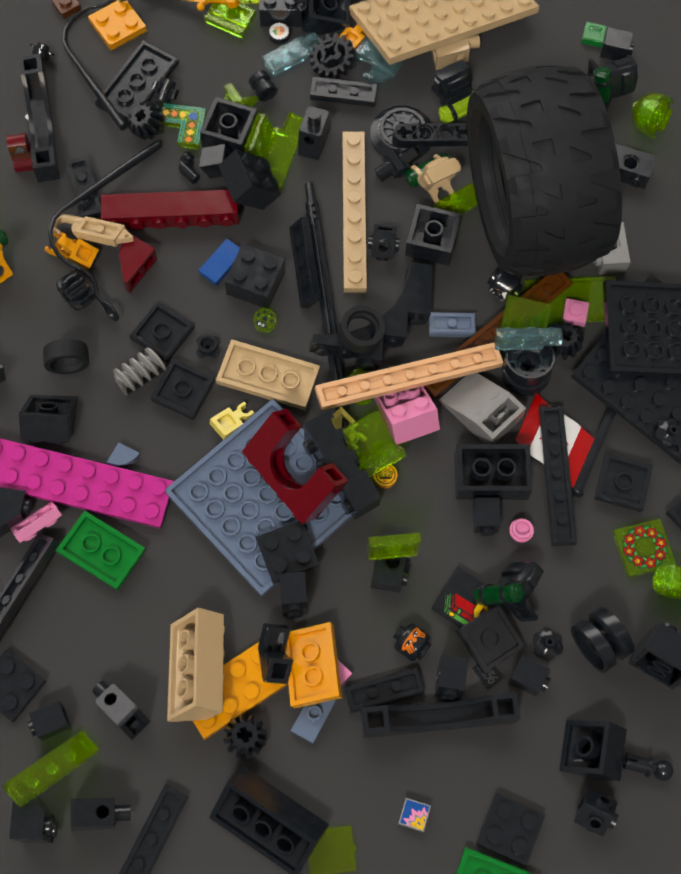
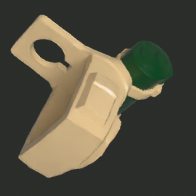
M436 154L432 159L417 166L413 165L405 171V180L412 188L422 186L430 194L436 207L444 209L458 201L450 183L451 179L461 171V165L456 158H450L447 154ZM441 187L442 190L449 193V201L441 202L438 199V188Z

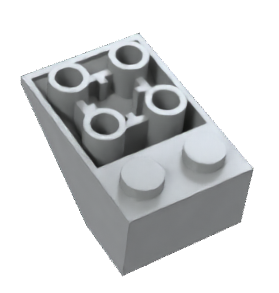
M478 373L466 375L439 399V402L483 444H496L523 418L526 407L510 392Z

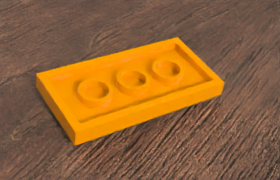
M259 642L223 665L224 705L222 713L208 720L193 721L204 740L229 725L232 718L238 719L240 714L247 713L288 685L266 683L263 681L258 651Z

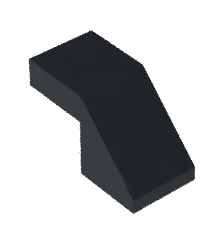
M263 624L258 651L262 678L266 683L288 684L293 659L285 653L290 628L286 625Z

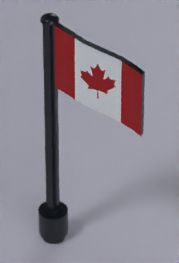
M536 394L515 442L516 444H530V457L544 466L538 410L539 407L552 406L543 400L539 394ZM609 407L595 439L578 423L564 415L571 489L574 497L579 498L584 495L582 491L616 415Z

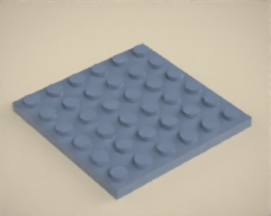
M274 399L258 410L165 490V493L261 597L278 583H272L255 537L299 521L242 453V450L271 413L283 410ZM300 428L285 449L284 461L290 476L298 483L306 484L317 471L315 465L317 461L313 455L309 456L302 444L304 442V430ZM338 494L317 519L304 524L314 551L353 517L351 514L347 515L342 508V499Z

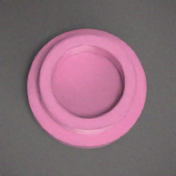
M519 518L511 523L509 533L513 540L524 543L532 538L534 527L527 519Z

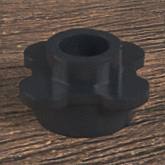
M38 42L37 45L30 43V46L33 47L32 54H40L41 58L48 60L50 55L54 56V53L49 51L50 46Z
M210 335L198 337L196 355L199 358L204 356L218 357L219 351L217 347L220 343L219 338Z

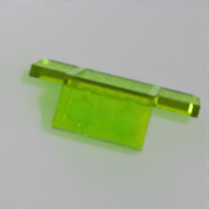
M288 112L283 129L273 127L265 114H257L244 151L268 160L273 177L277 180L278 188L280 189L283 187L298 144L299 129L303 118Z

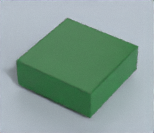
M586 22L581 43L602 48L607 26Z

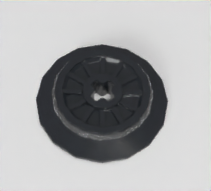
M409 106L390 107L374 118L370 127V140L375 150L384 157L392 150L399 149L402 152L409 147H401L393 142L394 128L398 124L431 123L429 117L420 110ZM426 131L418 133L423 139L430 138V134ZM402 132L399 133L402 138H406ZM431 147L413 148L419 158H421Z

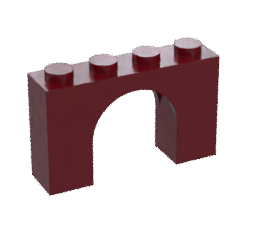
M283 409L271 413L242 450V453L247 457L249 463L261 474L263 480L276 492L278 498L291 510L293 516L301 524H305L317 519L349 481L334 463L319 467L306 484L298 483L290 476L284 461L285 449L302 426L288 409Z

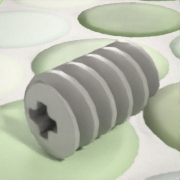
M145 348V355L139 352L137 354L138 361L130 358V366L122 363V371L117 368L113 369L114 379L126 396H128L126 388L129 387L133 391L136 390L134 383L137 382L141 386L144 385L143 377L151 381V372L157 376L160 375L158 367L166 371L164 363L152 349Z

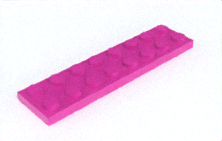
M0 438V487L23 490L27 492L29 497L159 529L162 528L170 500L165 490L174 481Z

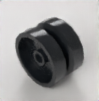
M600 606L588 615L589 621L582 619L570 629L574 642L584 657L598 671L606 673L617 664L616 658L624 660L635 651L631 636L620 620L611 611Z

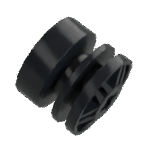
M523 334L515 337L508 344L504 355L502 379L506 387L513 393L521 396H533L541 393L549 383L555 363V351L551 344L543 337L535 334Z

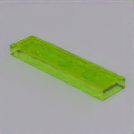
M81 731L5 782L3 789L21 808L96 755L99 748Z

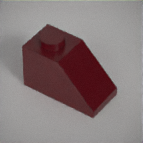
M133 236V242L123 243L119 251L123 280L129 293L133 291L157 261L155 249Z

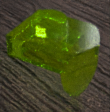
M232 83L223 86V99L248 107H253L258 100L257 96L241 98Z

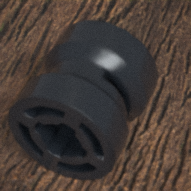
M264 70L254 73L249 79L251 88L256 90V96L262 102L272 99L277 93V87L273 82H270L271 78L267 71Z

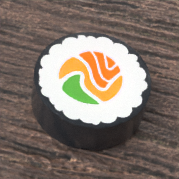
M277 22L270 26L269 39L273 43L284 44L289 40L290 29L285 23Z

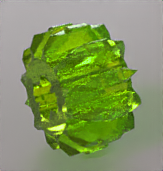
M676 564L658 566L655 575H653V589L656 593L665 597L681 599V567Z

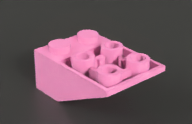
M423 386L374 398L395 445L440 430L437 408Z

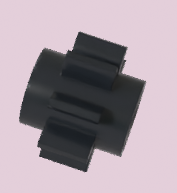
M161 76L160 81L154 79L151 90L155 91L153 97L169 103L170 98L176 100L179 90L175 89L177 83Z

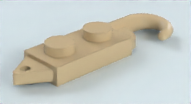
M69 214L61 215L56 220L53 232L59 235L61 234V231L57 229L59 224H72L71 229L76 238L114 247L121 243L134 241L133 236L126 230L125 225L87 216L83 218Z

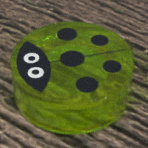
M262 308L254 314V326L258 331L266 333L276 327V314L271 309Z

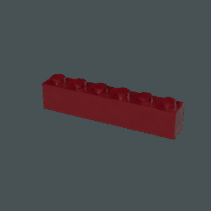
M228 190L101 195V220L125 225L126 229L186 228L188 226L209 227L211 225L228 227L239 224L238 203L233 202Z

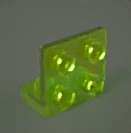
M377 410L342 429L345 434L344 438L347 443V449L354 450L360 462L359 470L365 469L369 477L407 456L403 447L394 444L384 420Z

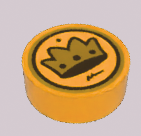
M388 463L378 465L373 474L375 484L383 489L391 488L397 481V470Z

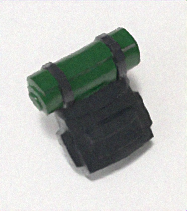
M627 57L615 60L613 63L603 67H598L593 59L588 61V75L595 83L607 111L609 110L611 99L635 91L638 72L637 64L633 58Z
M533 561L512 562L501 572L502 576L495 585L492 583L485 584L475 589L474 599L481 606L503 604L521 622L537 621V614L529 607L526 600L537 586L544 571ZM518 606L520 609L527 612L528 615L520 613L516 607Z

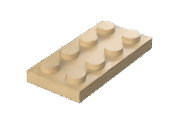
M231 339L216 378V384L265 399H274L278 403L306 411L320 371V365Z

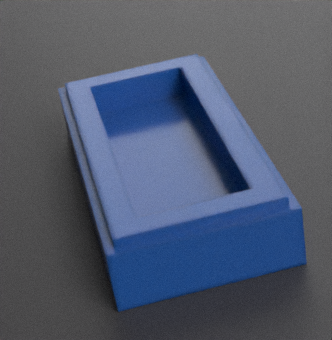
M226 239L198 270L199 274L217 286L229 273L240 247Z

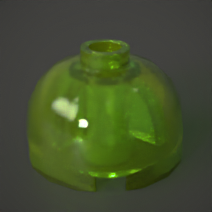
M653 92L644 95L632 106V121L637 131L649 138H656L657 136L654 134L658 130L662 133L669 123L673 110L669 109L670 103L673 104V99L665 94Z

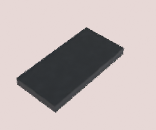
M144 40L139 44L103 90L126 123L130 119L128 114L134 111L133 107H138L140 102H150L153 98L155 91L151 90L154 79L160 81L161 76L168 78L179 64V59ZM97 98L95 100L96 107L106 111Z

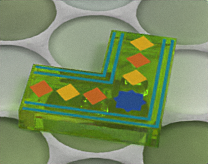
M163 103L162 112L166 119L163 125L180 128L177 146L199 149L201 143L200 130L206 118V108Z

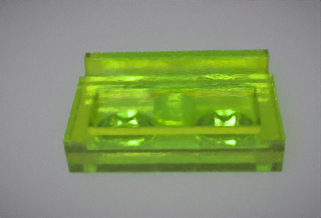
M212 3L208 9L209 12L204 16V22L242 38L244 31L248 29L256 17V10L240 3L234 9L228 8L225 4Z

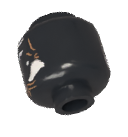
M498 268L487 282L489 284V292L503 302L508 301L510 298L515 299L522 290L519 286L521 278L518 275H511Z

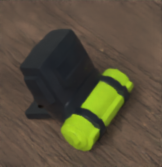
M462 60L435 72L434 85L431 88L440 98L442 107L438 109V115L442 123H455L467 116L468 101L474 92L472 88L473 77L471 67Z

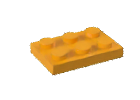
M331 622L290 631L285 653L293 659L288 680L291 707L296 709L342 698L334 625Z

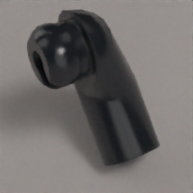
M185 151L180 158L179 171L192 184H196L200 179V175L193 170L195 156L192 152Z

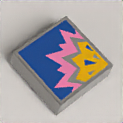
M405 798L398 825L424 832L431 806Z

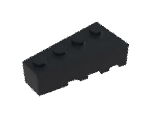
M328 410L305 423L304 442L302 444L309 456L313 455L316 459L315 465L317 469L334 463L348 479L349 482L338 495L342 499L341 505L346 514H351L354 520L380 506L381 496L365 469L359 470L360 462L354 450L347 449V443L344 438L345 434L341 428L335 429L332 423L334 416L331 410Z

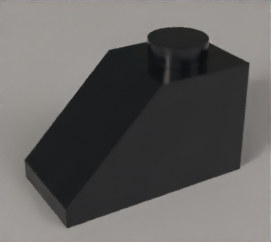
M0 487V537L11 531V527L24 520L27 514H30L32 500L26 491Z

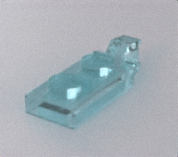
M315 32L305 37H297L263 55L262 62L270 73L275 76L309 58V52L314 49L312 45L319 44V37Z
M555 327L497 328L494 349L543 350V346H561L563 341L562 329Z

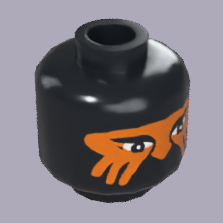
M413 623L409 624L406 628L401 625L393 636L396 639L394 644L395 650L410 661L421 660L432 645L429 643L430 635Z

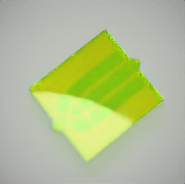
M351 825L327 828L308 859L310 874H336L357 871L354 853L356 846L353 845Z

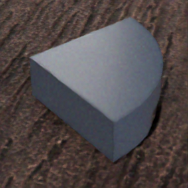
M118 443L106 463L115 467L132 464L140 457V453Z

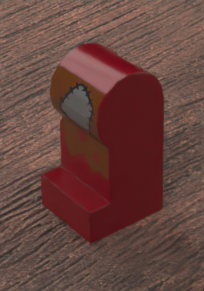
M26 133L7 135V146L15 172L33 170L30 152L31 144Z

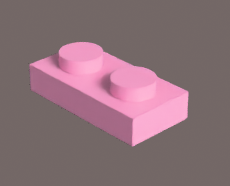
M50 502L10 529L18 542L21 543L22 541L34 538L37 531L42 528L54 525L62 515L55 504Z

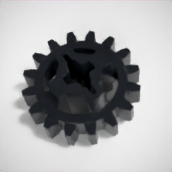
M334 33L332 38H330L329 34H326L325 40L318 38L319 44L312 45L315 51L309 52L311 56L309 62L315 74L318 73L321 78L326 75L330 79L332 76L339 79V74L341 73L346 76L345 70L353 69L350 62H356L354 57L356 51L351 41L347 40L345 35L339 38L337 33Z

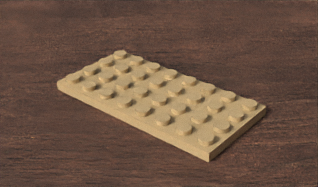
M367 0L350 5L349 10L353 19L387 63L391 65L538 13L539 5L534 0Z

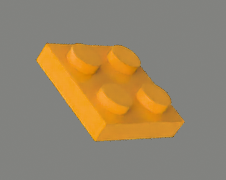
M118 0L88 16L89 22L110 50L147 32L146 25L128 1L120 2Z

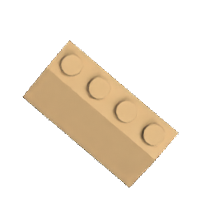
M197 608L171 624L167 721L208 720L222 713L224 705V614Z

